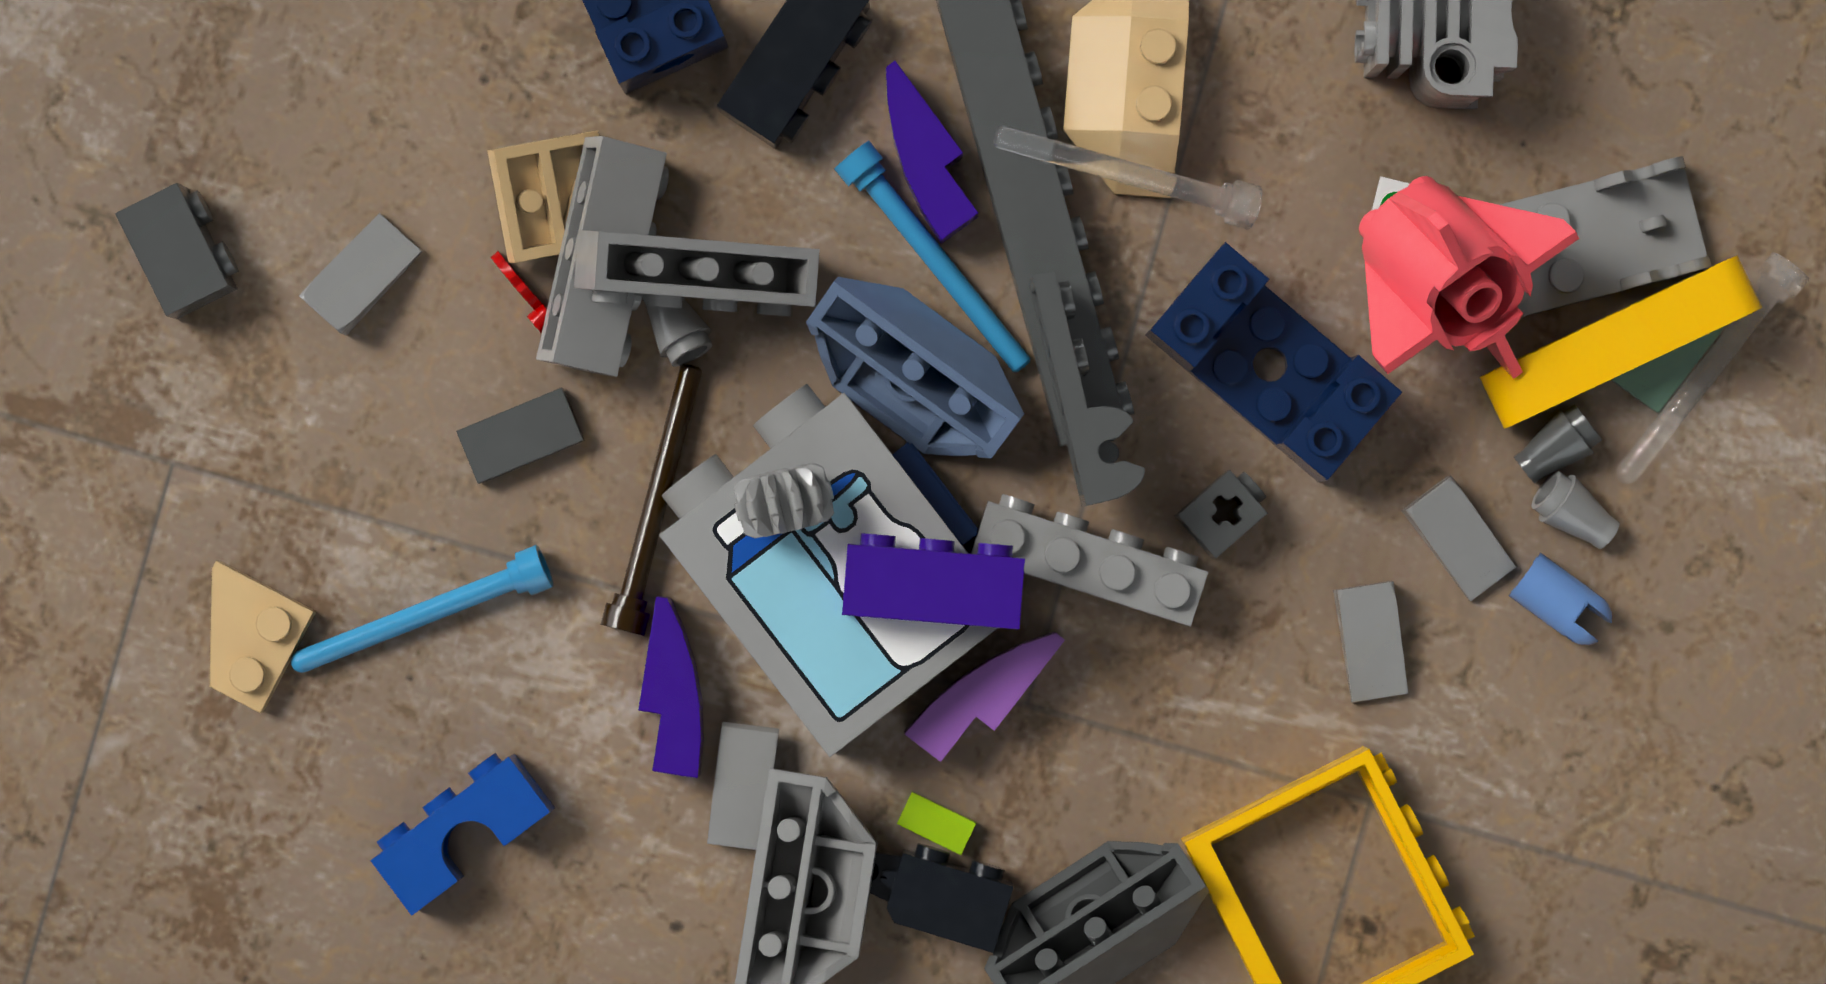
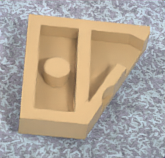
M598 130L487 150L508 263L538 259L560 253L585 137L599 136Z
M216 561L212 567L209 687L259 713L264 712L291 661L292 655L296 652L317 611L221 561Z

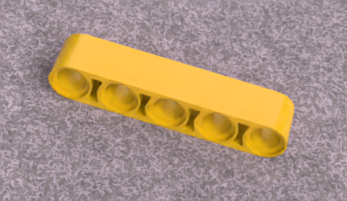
M1738 255L1517 358L1523 373L1514 379L1502 366L1479 378L1505 429L1761 309L1762 305Z

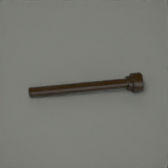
M683 364L679 368L621 593H614L612 604L606 603L600 625L645 636L650 614L645 613L648 601L642 599L667 507L662 494L672 486L702 374V370L699 367Z

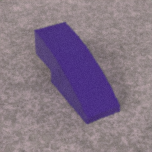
M893 61L886 67L888 111L894 145L905 180L917 206L936 238L942 244L978 218L977 210L947 171L963 158V152L897 62Z
M657 596L638 711L661 714L652 771L698 778L701 775L704 723L703 700L697 666L685 627L670 597Z

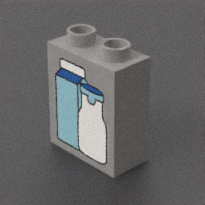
M806 384L776 405L753 425L770 447V450L734 477L718 455L715 454L662 494L663 499L679 520L664 530L659 536L827 755L831 757L997 628L842 615L848 544L860 545L861 533L896 536L895 548L919 550L920 538L955 541L954 553H968L845 393L841 394L825 407L811 387ZM815 463L823 466L827 480H830L834 499H832L834 514L828 521L768 537L752 538L745 535L741 521H738L734 502H736L734 487L740 480L802 464Z

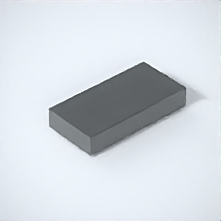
M562 387L456 431L478 484L585 441Z

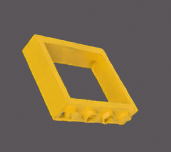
M1362 746L1181 838L1199 876L1207 886L1208 894L1254 984L1282 983L1212 845L1355 772L1358 773L1443 942L1360 984H1418L1474 955L1467 940L1475 937L1469 925L1470 922L1460 906L1451 910L1441 890L1449 886L1448 879L1434 855L1425 859L1415 839L1423 835L1422 828L1408 804L1401 807L1398 806L1389 788L1396 784L1397 780L1382 752L1373 756L1369 748Z

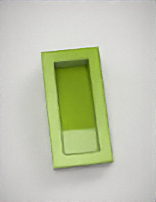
M912 791L897 824L962 855L976 825V821Z

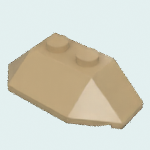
M1092 0L1072 16L1063 132L1104 180V183L1114 195L1171 199L1181 126L1189 25V0Z

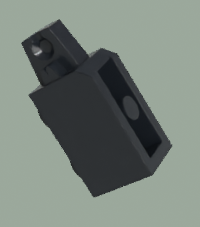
M921 843L917 844L915 852L903 849L902 855L876 851L870 893L887 901L886 909L894 923L994 953L1014 887L1011 881L1003 879L1005 869L977 860H972L970 869L948 863L949 852Z

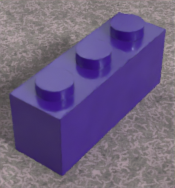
M861 533L860 545L848 544L842 615L1007 629L1020 628L1025 558H1013L1012 545L978 543L977 554L954 553L955 541L920 538L919 550L895 548L896 536Z

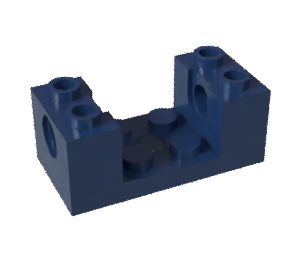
M582 0L596 29L595 33L610 66L625 94L631 93L729 48L708 0Z
M1225 242L1145 336L1317 482L1328 481L1401 395L1402 391L1360 355L1350 358L1266 287L1265 284L1270 279ZM1262 349H1274L1284 358L1285 370L1276 381L1262 380L1254 371V357Z

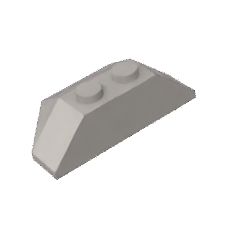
M769 768L735 984H823L860 957L878 842L828 777Z

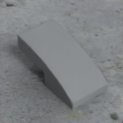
M722 722L707 844L756 850L769 768L775 769L779 729Z

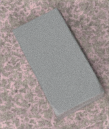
M379 213L313 279L299 296L339 333L347 336L423 251Z
M1446 476L1401 510L1469 601L1475 599L1516 568L1452 476Z
M1394 581L1333 590L1351 702L1408 694Z

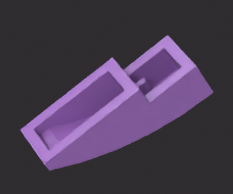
M1052 632L1022 642L987 659L958 678L931 701L904 731V734L941 762L976 717L995 731L1065 639Z

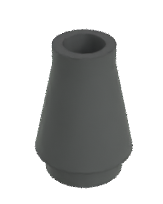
M1574 404L1564 412L1559 408L1528 445L1515 455L1514 458L1535 484L1543 477L1594 454L1591 448L1601 442L1602 438Z

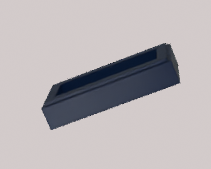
M906 443L892 454L962 546L978 534L976 532L978 528L912 443Z

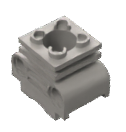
M1356 0L1357 6H1366L1364 30H1356L1354 44L1355 63H1364V78H1376L1387 66L1386 79H1398L1409 68L1411 91L1416 99L1425 106L1446 109H1477L1479 97H1493V82H1500L1504 79V73L1512 72L1517 68L1518 37L1512 22V0ZM1435 63H1444L1452 69L1455 76L1454 84L1445 83L1439 79L1435 71Z

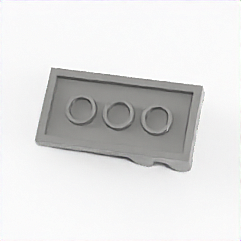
M1683 156L1663 160L1635 170L1616 172L1593 181L1500 204L1506 207L1564 219L1577 232L1579 237L1577 241L1531 273L1533 283L1531 297L1524 291L1523 299L1518 306L1523 312L1522 317L1712 267L1703 241L1685 172L1686 165Z

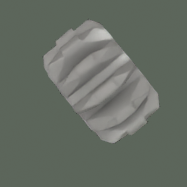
M815 463L802 464L751 476L750 478L740 480L734 487L736 499L734 506L738 521H741L745 535L752 538L768 537L818 525L828 521L834 514L832 502L834 495L830 480H827L823 466Z

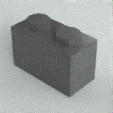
M175 183L115 213L167 317L179 319L238 289L231 276L239 272L236 262L223 241L215 244L206 224L213 221V217L198 190L190 194L187 187Z

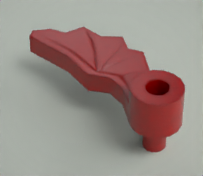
M497 251L490 258L534 309L527 317L542 334L547 308L501 253Z

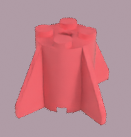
M1422 176L1414 179L1408 187L1388 198L1378 209L1369 211L1362 218L1359 225V233L1364 238L1362 252L1365 260L1372 354L1376 362L1389 374L1431 343L1438 340L1444 348L1453 351L1452 346L1464 345L1469 351L1481 350L1487 347L1513 379L1516 378L1523 371L1505 335L1519 322L1523 315L1518 306L1523 299L1524 291L1531 297L1533 288L1531 273L1579 239L1577 232L1564 219L1457 196L1448 186L1438 184L1432 177Z

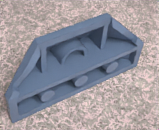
M837 277L806 321L811 335H815L819 355L832 387L842 394L845 393L851 401L908 443H912L923 454L947 456L977 455L978 458L992 459L1024 415L996 356L904 288Z

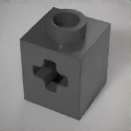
M1227 470L1174 516L1212 559H1216L1268 514L1259 504L1266 498V495L1247 473L1243 472L1236 477L1231 470ZM1217 496L1223 501L1232 498L1237 501L1238 506L1233 510L1237 520L1233 525L1228 521L1215 523L1212 519V516L1217 511L1213 503Z

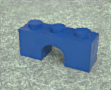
M494 753L468 773L474 781L473 784L457 796L449 787L422 807L429 817L411 830L405 822H402L376 842L382 849V852L370 861L411 916L464 877L449 853V839L452 831L459 823L466 821L482 823L489 827L502 845L505 846L555 809L554 805L515 753L503 761Z

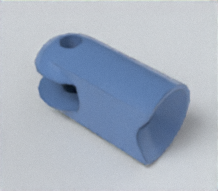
M1542 553L1536 557L1525 576L1509 594V597L1579 645H1591L1598 642L1594 636L1575 623L1585 608H1588L1605 621L1612 623V612L1609 604L1595 591Z

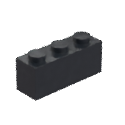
M786 0L717 104L719 112L774 149H777L783 139L792 143L810 116L803 111V108L813 93L816 91L823 96L840 72L841 67L835 64L834 61L844 46L848 44L855 48L869 29L873 21L866 16L870 9L869 0Z

